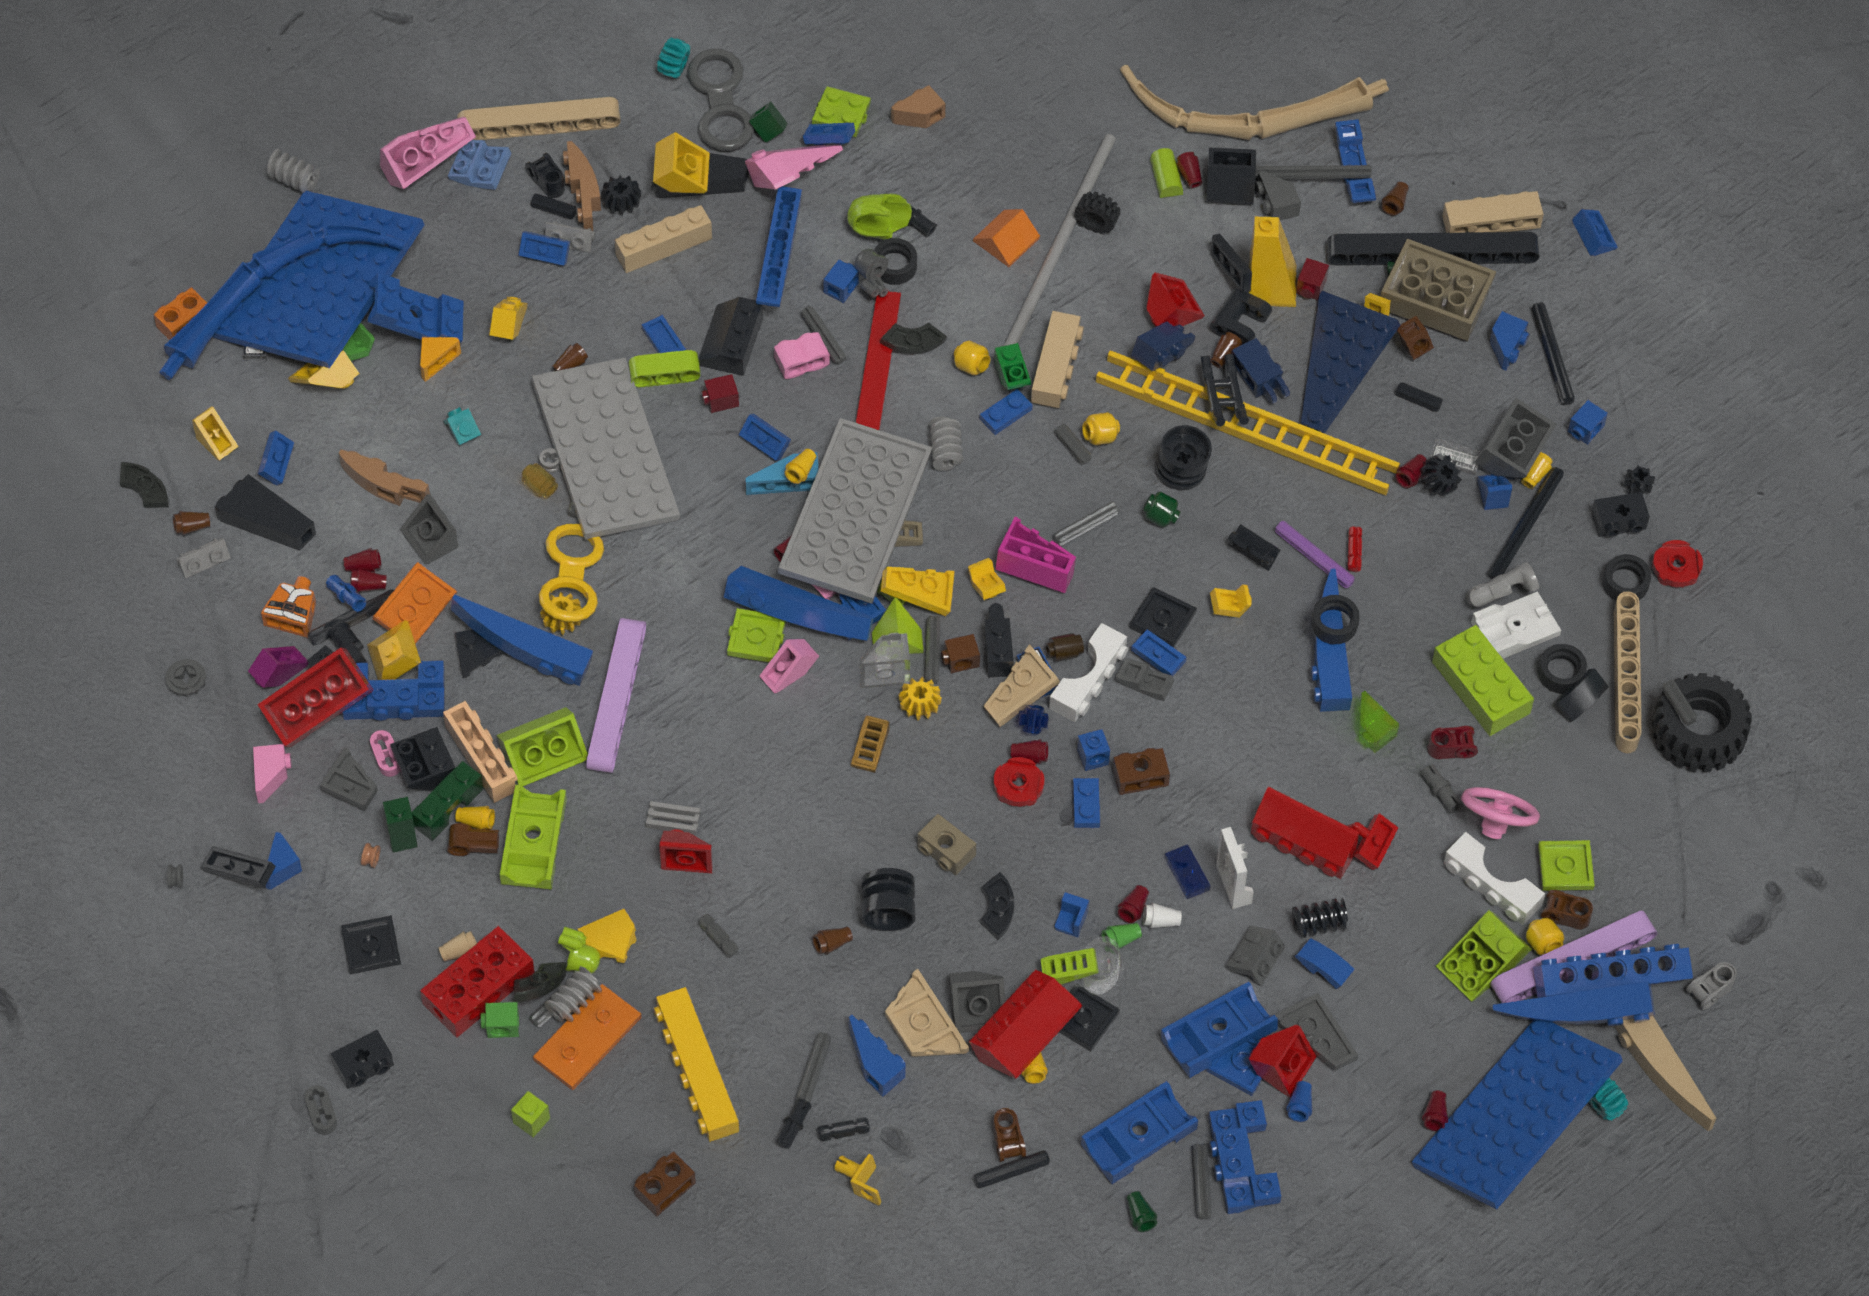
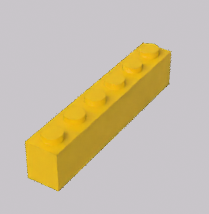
M686 987L657 996V1007L653 1008L658 1023L663 1022L665 1029L662 1030L666 1044H671L674 1050L671 1052L675 1067L680 1066L683 1073L679 1075L684 1090L689 1089L691 1096L688 1097L691 1109L699 1114L700 1119H697L701 1134H706L709 1142L738 1133V1118Z

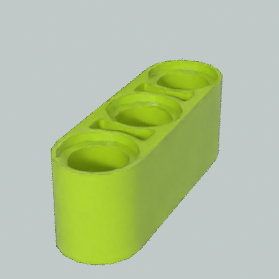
M692 350L638 355L632 357L628 362L631 383L634 381L635 387L688 383L698 380L701 376L698 354Z

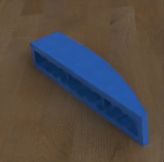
M782 186L777 190L756 304L780 307L801 207L802 189Z
M744 566L737 568L727 578L724 598L766 615L814 630L865 641L869 639L873 617Z
M1336 568L1330 570L1322 598L1328 595H1339ZM1328 610L1322 613L1321 622L1331 629H1343L1341 611ZM1316 636L1315 666H1311L1312 681L1317 682V687H1314L1315 703L1319 702L1320 712L1350 710L1352 692L1345 643L1329 644Z
M454 594L451 611L488 642L510 656L538 669L542 674L553 675L570 685H581L591 663L593 650Z
M1648 981L1493 1005V1010L1498 1014L1555 1024L1608 1023V1026H1618L1624 1024L1623 1020L1634 1019V1022H1644L1650 1020L1649 1016L1655 1015L1651 984Z

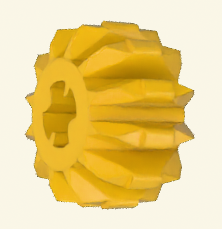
M560 591L559 597H555L552 594L549 597L551 602L559 609L566 611L581 609L580 601L573 599L571 593L564 597ZM543 609L540 611L543 625L545 628L550 627L552 633L560 630L561 634L564 635L565 630L568 629L573 632L574 626H580L581 621L563 622L554 619Z
M921 677L916 682L911 678L910 684L904 683L902 691L899 693L900 708L902 711L907 710L908 718L915 714L917 720L921 718V715L929 719L931 713H937L938 705L941 704L942 697H940L939 686H934L932 679L924 682V678Z

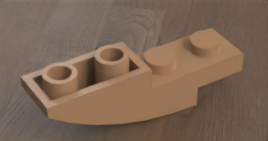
M567 141L568 151H563L564 165H569V170H565L566 185H571V194L576 193L577 203H582V208H577L578 223L583 222L584 229L591 228L593 231L592 211H601L597 179L582 151L572 141Z
M341 449L339 451L341 467L348 476L376 497L401 506L404 498L421 503L425 496L430 494L429 485L424 481L409 479L396 472L389 473L386 463L378 458H368L355 451L348 452Z

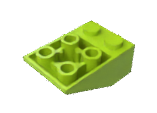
M1488 910L1436 967L1473 1002L1491 987L1490 983L1494 978L1515 968L1532 948L1497 914Z

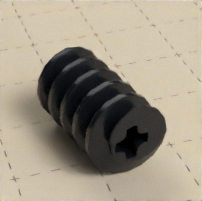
M1343 897L1340 903L1337 899H1332L1330 905L1324 900L1321 902L1320 907L1314 902L1311 904L1310 909L1304 904L1301 906L1300 911L1296 906L1292 907L1295 931H1300L1304 938L1307 937L1308 929L1311 930L1314 936L1317 935V928L1319 927L1326 934L1327 926L1329 925L1336 932L1337 924L1339 923L1344 930H1347L1348 915Z

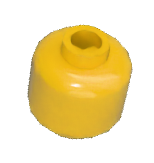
M968 340L956 347L954 362L959 370L975 376L987 370L990 364V356L986 347Z
M1109 412L1091 414L1082 425L1083 436L1092 445L1113 443L1120 432L1119 421Z
M1536 919L1528 926L1525 938L1527 943L1540 956L1563 946L1564 934L1551 919Z

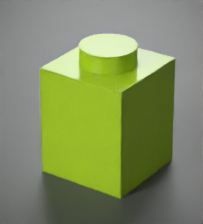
M529 1091L511 1109L513 1123L533 1138L550 1119L549 1106Z

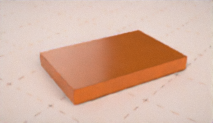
M417 562L372 619L388 631L402 621H408L416 645L452 600L454 594L456 595L457 591Z

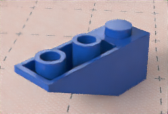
M850 1015L849 1030L864 1079L883 1097L905 1078L906 1064L898 1054L893 1055L888 1050V1046L882 1038L875 1037L870 1032L868 1025L863 1020H857L853 1015Z

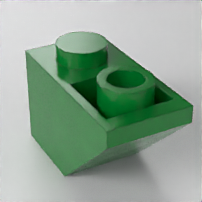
M1015 343L995 348L994 365L1000 383L1007 390L1031 385L1019 344Z

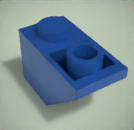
M1503 311L1492 328L1490 344L1501 369L1506 371L1510 363L1514 364L1520 352L1518 348L1520 345L1524 346L1526 344L1529 333L1526 332L1527 321Z

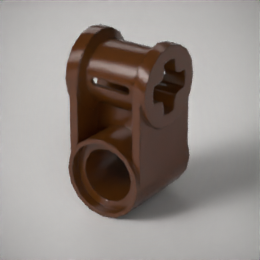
M1559 890L1547 892L1546 897L1548 901L1546 908L1541 912L1542 918H1549L1555 924L1579 930L1589 926L1593 905L1588 899L1566 894ZM1575 912H1583L1585 915H1578Z
M1009 1108L999 1109L995 1113L993 1121V1132L999 1162H1004L1006 1158L1016 1156L1025 1157V1143L1016 1113ZM1006 1120L1009 1121L1012 1125L1009 1127H1002L999 1124V1122Z

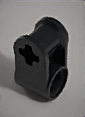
M547 152L542 154L540 159L532 163L530 161L525 163L529 176L538 184L546 196L557 198L563 195L565 191L563 173Z

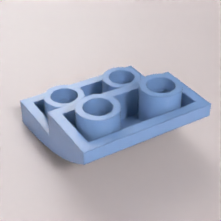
M471 140L459 149L448 177L453 181L468 186L496 190L511 156V151L508 147L487 146L484 140Z

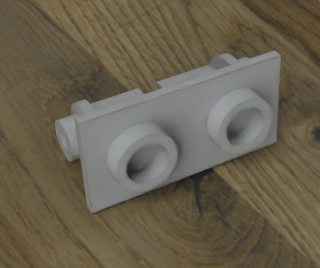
M556 221L553 223L546 222L545 236L570 241V249L591 252L592 241L595 239V232L591 228H574L558 224Z
M215 538L212 542L201 546L198 550L194 549L185 554H179L180 557L176 558L179 567L182 568L185 578H188L231 559L224 538L219 540Z

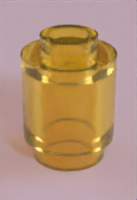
M538 463L529 464L522 472V482L539 497L543 496L547 499L558 488V483L555 482L556 479Z

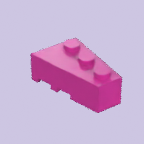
M1015 516L998 549L995 570L1065 593L1074 574L1076 556L1055 542H1048L1039 536L1037 530L1034 528L1030 530L1021 524V520Z

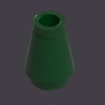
M1140 1191L1130 1193L1126 1199L1133 1227L1137 1228L1139 1232L1152 1230L1157 1225L1156 1212Z

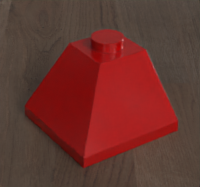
M1156 272L1152 275L1147 311L1151 316V322L1156 327L1166 321L1173 326L1179 324L1185 326L1205 316L1183 279Z
M682 830L663 831L659 845L661 870L712 873V847L710 844Z
M1293 1025L1262 1038L1256 1048L1253 1049L1249 1061L1258 1076L1287 1097H1291L1297 1082L1303 1080L1316 1059V1055L1301 1027Z

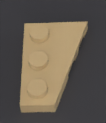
M1030 644L1024 651L1025 654L1019 663L1016 662L1011 668L1012 672L1007 679L1000 683L984 705L985 710L999 727L1060 683L1058 677Z

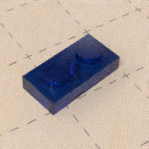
M1188 844L1165 853V860L1186 899L1210 890L1211 885Z

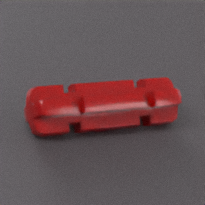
M1352 526L1349 528L1348 570L1350 572H1359L1362 565V528Z

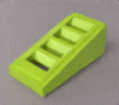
M1094 948L1041 958L1042 973L1054 977L1061 985L1099 973ZM1085 958L1087 960L1088 968H1084L1083 966V959ZM1075 961H1076L1077 970H1074V967H1073V962H1075ZM1062 965H1066V972H1063Z

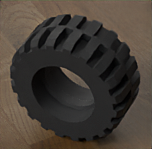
M1691 673L1684 675L1683 680L1681 678L1674 680L1693 710L1706 711L1714 715L1721 722L1724 730L1714 735H1700L1686 728L1662 690L1651 723L1653 728L1651 732L1656 740L1655 745L1658 750L1665 751L1663 756L1669 761L1673 759L1676 761L1675 765L1680 768L1683 766L1689 767V771L1697 772V769H1703V772H1711L1714 767L1716 770L1725 768L1726 763L1732 764L1737 759V756L1742 753L1751 728L1752 714L1749 711L1750 705L1746 699L1743 700L1744 694L1740 689L1735 690L1733 688L1734 684L1730 681L1724 682L1717 675L1709 677L1707 673H1699L1698 676H1694Z

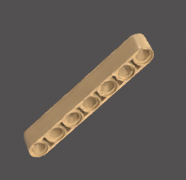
M613 97L470 109L461 111L457 118L466 117L476 136L473 140L611 129L617 127L621 122L619 102Z
M1632 592L1621 593L1617 598L1614 609L1615 744L1618 750L1623 753L1634 752L1638 747L1641 736L1639 598ZM1624 736H1630L1633 739H1627Z

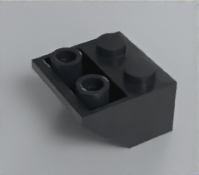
M1209 147L1206 202L1254 204L1255 149Z
M438 727L390 744V748L408 788L433 791L456 768Z

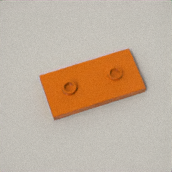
M603 984L600 985L602 992L597 993L595 991L593 993L595 999H587L588 1006L586 1008L580 1006L579 1010L581 1013L579 1015L574 1013L572 1015L574 1020L572 1022L567 1020L533 1056V1060L572 1091L642 1018L639 1011Z

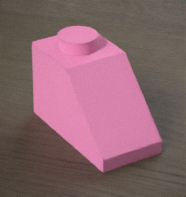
M805 639L786 640L760 674V677L774 693H778L804 676L818 659L819 655Z
M284 744L253 747L255 791L258 803H264L288 778L287 769L292 768L291 755L285 752Z

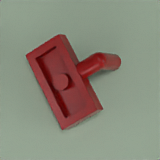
M1380 813L1374 815L1368 828L1359 822L1347 825L1358 831L1362 837L1353 856L1372 870L1379 867L1399 828Z

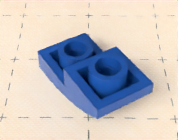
M1312 938L1308 939L1295 955L1312 974L1318 971L1336 989L1341 987L1354 971V968L1342 957Z

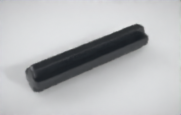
M1042 1150L976 1173L974 1181L977 1188H983L1049 1164L1050 1158L1046 1150Z

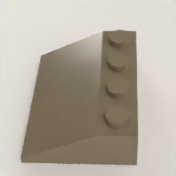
M1407 239L1381 291V297L1391 300L1390 313L1407 319L1417 316L1425 326L1468 341L1497 271Z

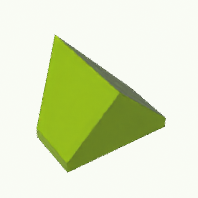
M894 597L872 631L874 656L923 653L922 629L899 600Z

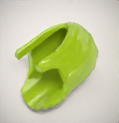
M897 194L865 195L852 201L847 212V220L852 229L862 236L889 239L892 238L893 232L908 226L912 209L907 200Z

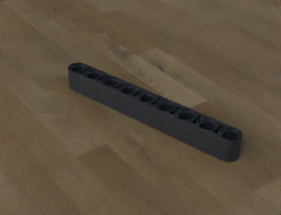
M1533 232L1334 234L1327 239L1329 262L1337 266L1387 265L1388 261L1396 262L1407 239L1475 264L1534 263L1540 258L1538 236Z

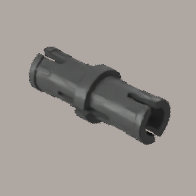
M1434 764L1425 767L1421 771V775L1433 789L1432 793L1435 797L1440 798L1449 813L1454 812L1453 808L1457 811L1463 805V802L1451 789V783L1441 776Z

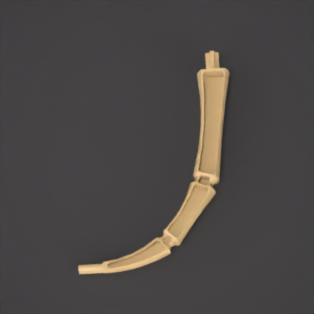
M1124 65L1120 69L1137 97L1154 114L1173 127L1184 126L1187 132L1216 134L1244 140H1251L1255 135L1264 139L1315 122L1369 111L1373 107V97L1389 91L1385 79L1366 85L1358 77L1333 91L1313 99L1285 107L1259 111L1255 116L1249 112L1234 115H1211L1196 111L1186 113L1183 108L1164 101L1148 90L1140 80H1137L1128 65Z

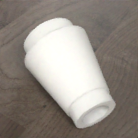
M1151 903V905L1144 906L1142 922L1143 925H1148L1149 928L1180 926L1182 913L1172 908Z

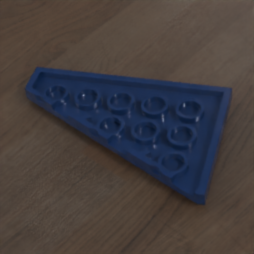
M1321 291L1319 294L1301 418L1302 425L1324 434L1400 327L1397 319Z

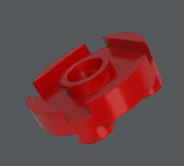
M1671 540L1665 542L1661 548L1656 550L1652 567L1660 584L1672 587H1685L1696 583L1702 571L1703 558L1697 549L1695 551L1690 547V543L1682 540ZM1674 560H1679V563L1684 564V566L1675 567L1673 565Z
M1014 757L1007 760V763L1002 766L1000 765L994 774V790L998 800L1017 807L1034 805L1044 790V774L1042 770L1040 771L1036 767V763L1027 758ZM1022 778V782L1025 784L1016 786L1012 781Z

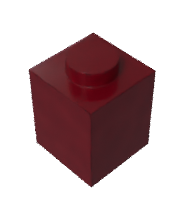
M1306 258L1297 280L1296 294L1302 295L1305 298L1319 300V294L1323 290L1328 277L1329 265Z
M732 374L704 381L705 390L701 391L704 405H709L711 413L739 407V393Z

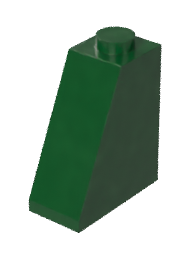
M408 797L383 802V811L392 852L417 848V839Z

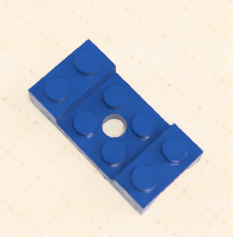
M377 273L369 282V286L375 288V304L368 317L369 323L421 340L422 337H456L460 340V343L463 341L464 301L444 294L439 298H435L400 286L399 279ZM410 310H413L418 318L414 317Z
M1247 982L1161 1029V1041L1188 1077L1191 1078L1211 1067L1212 1060L1251 1038L1258 1041L1278 1030V1018L1275 1015H1269L1257 1000L1251 983ZM1216 1023H1222L1226 1025V1028L1217 1031L1212 1026Z
M1166 1081L1082 1135L1081 1146L1110 1183L1114 1184L1134 1170V1166L1172 1141L1177 1143L1195 1131L1198 1126V1119L1186 1113L1175 1099L1171 1086ZM1141 1125L1147 1129V1133L1136 1135L1132 1129L1135 1126Z

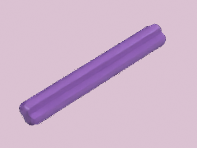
M1281 521L1276 526L1275 532L1325 573L1329 575L1330 570L1336 568L1337 582L1344 588H1349L1354 583L1355 578L1352 574L1287 522Z

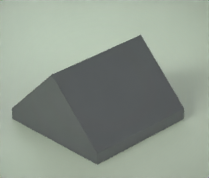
M427 494L400 529L423 562L430 564L457 549L458 541L456 529L431 494Z

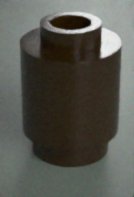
M1070 633L1050 637L1049 643L1045 645L1048 658L1052 657L1054 662L1077 658L1079 654L1084 653V644L1080 634Z

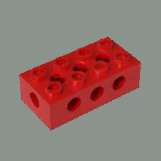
M497 926L420 990L422 1004L458 1038L481 1018V1013H486V1003H500L514 991L515 979L526 978L535 973L533 959L506 932Z

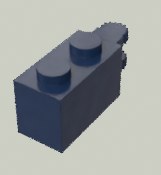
M1166 321L1138 336L1131 356L1151 371H1154L1161 366H1166L1176 358H1181L1186 348L1193 344L1196 337L1191 332L1185 335L1183 333L1184 327L1180 324L1173 326Z
M1257 338L1232 350L1231 354H1234L1236 372L1255 398L1264 395L1268 402L1274 404L1277 402L1274 389H1277L1284 398L1290 396L1289 388L1282 379L1283 371L1281 366L1272 360L1267 347L1261 345Z

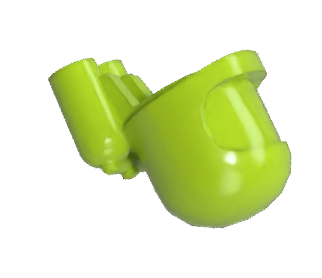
M564 927L558 940V944H561L570 951L566 971H580L579 968L581 966L593 974L600 964L598 950L586 945L587 937L583 932Z

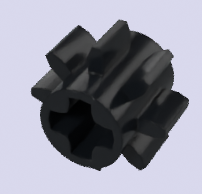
M1637 465L1633 471L1627 470L1623 485L1628 486L1629 494L1642 492V494L1645 492L1651 493L1655 476H1650L1649 468L1646 469Z

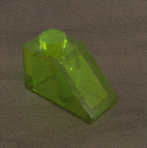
M1364 691L1361 693L1359 703L1358 737L1363 746L1370 748L1376 753L1397 737L1399 723Z

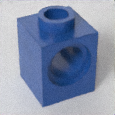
M838 260L823 279L824 293L844 303L859 284V272L851 263Z
M1587 400L1571 418L1568 432L1575 439L1581 440L1588 445L1605 426L1608 413Z
M1102 729L1078 735L1077 751L1085 771L1109 765L1110 748Z

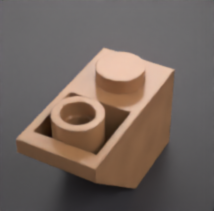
M928 85L923 89L916 90L906 99L897 101L891 107V121L897 125L928 128L945 118L946 103Z

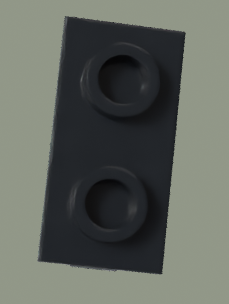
M1242 524L1239 525L1236 532H1232L1228 537L1230 541L1229 546L1270 571L1281 549Z

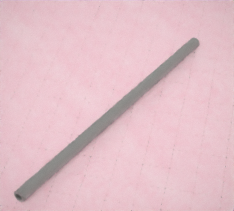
M1105 135L1004 346L1019 342L1077 222L1076 216H1074L1075 209L1082 195L1092 191L1116 141L1113 135Z

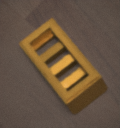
M868 715L865 716L851 767L876 772L890 730L889 721ZM866 737L879 739V741L877 742L874 740L866 739ZM863 746L876 749V751L864 749ZM860 755L873 758V761L861 759L859 757Z

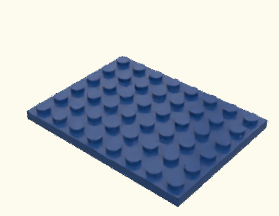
M305 191L265 249L280 244L310 228L320 230L323 225L342 224L361 226L388 233L393 237L408 242L407 250L403 251L387 244L381 245L360 241L343 242L333 245L322 244L319 249L301 255L287 263L270 278H262L261 285L234 309L212 338L330 368L375 301V288L369 286V282L377 273L391 277L424 227L423 220L397 212Z

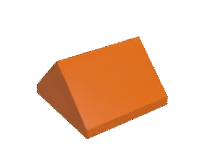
M1023 209L1003 210L973 238V242L1007 267H1010L1040 239V235Z

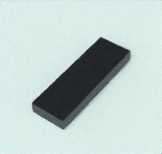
M1220 233L1212 235L1211 255L1241 292H1250L1252 271Z
M212 846L200 868L206 873L264 888L276 866L270 861Z

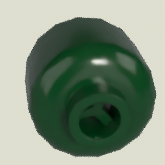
M1160 491L1155 495L1150 494L1142 510L1145 512V518L1148 521L1162 528L1167 527L1169 523L1175 524L1181 512L1177 510L1178 501Z

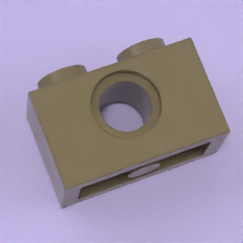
M939 814L918 833L917 846L924 855L933 857L943 870L950 871L955 876L976 856V843ZM943 844H947V845H949V846H951V847H949V848H942V847H940V846L943 845Z

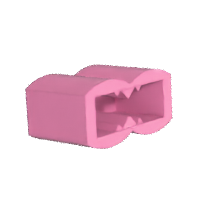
M819 332L805 333L797 340H783L774 347V358L785 379L795 378L806 372L816 371L829 365L830 354Z

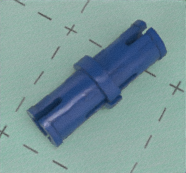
M331 575L327 579L326 587L336 594L338 600L342 603H347L354 611L358 612L364 609L366 599L356 592L354 586L350 583H345L337 575Z

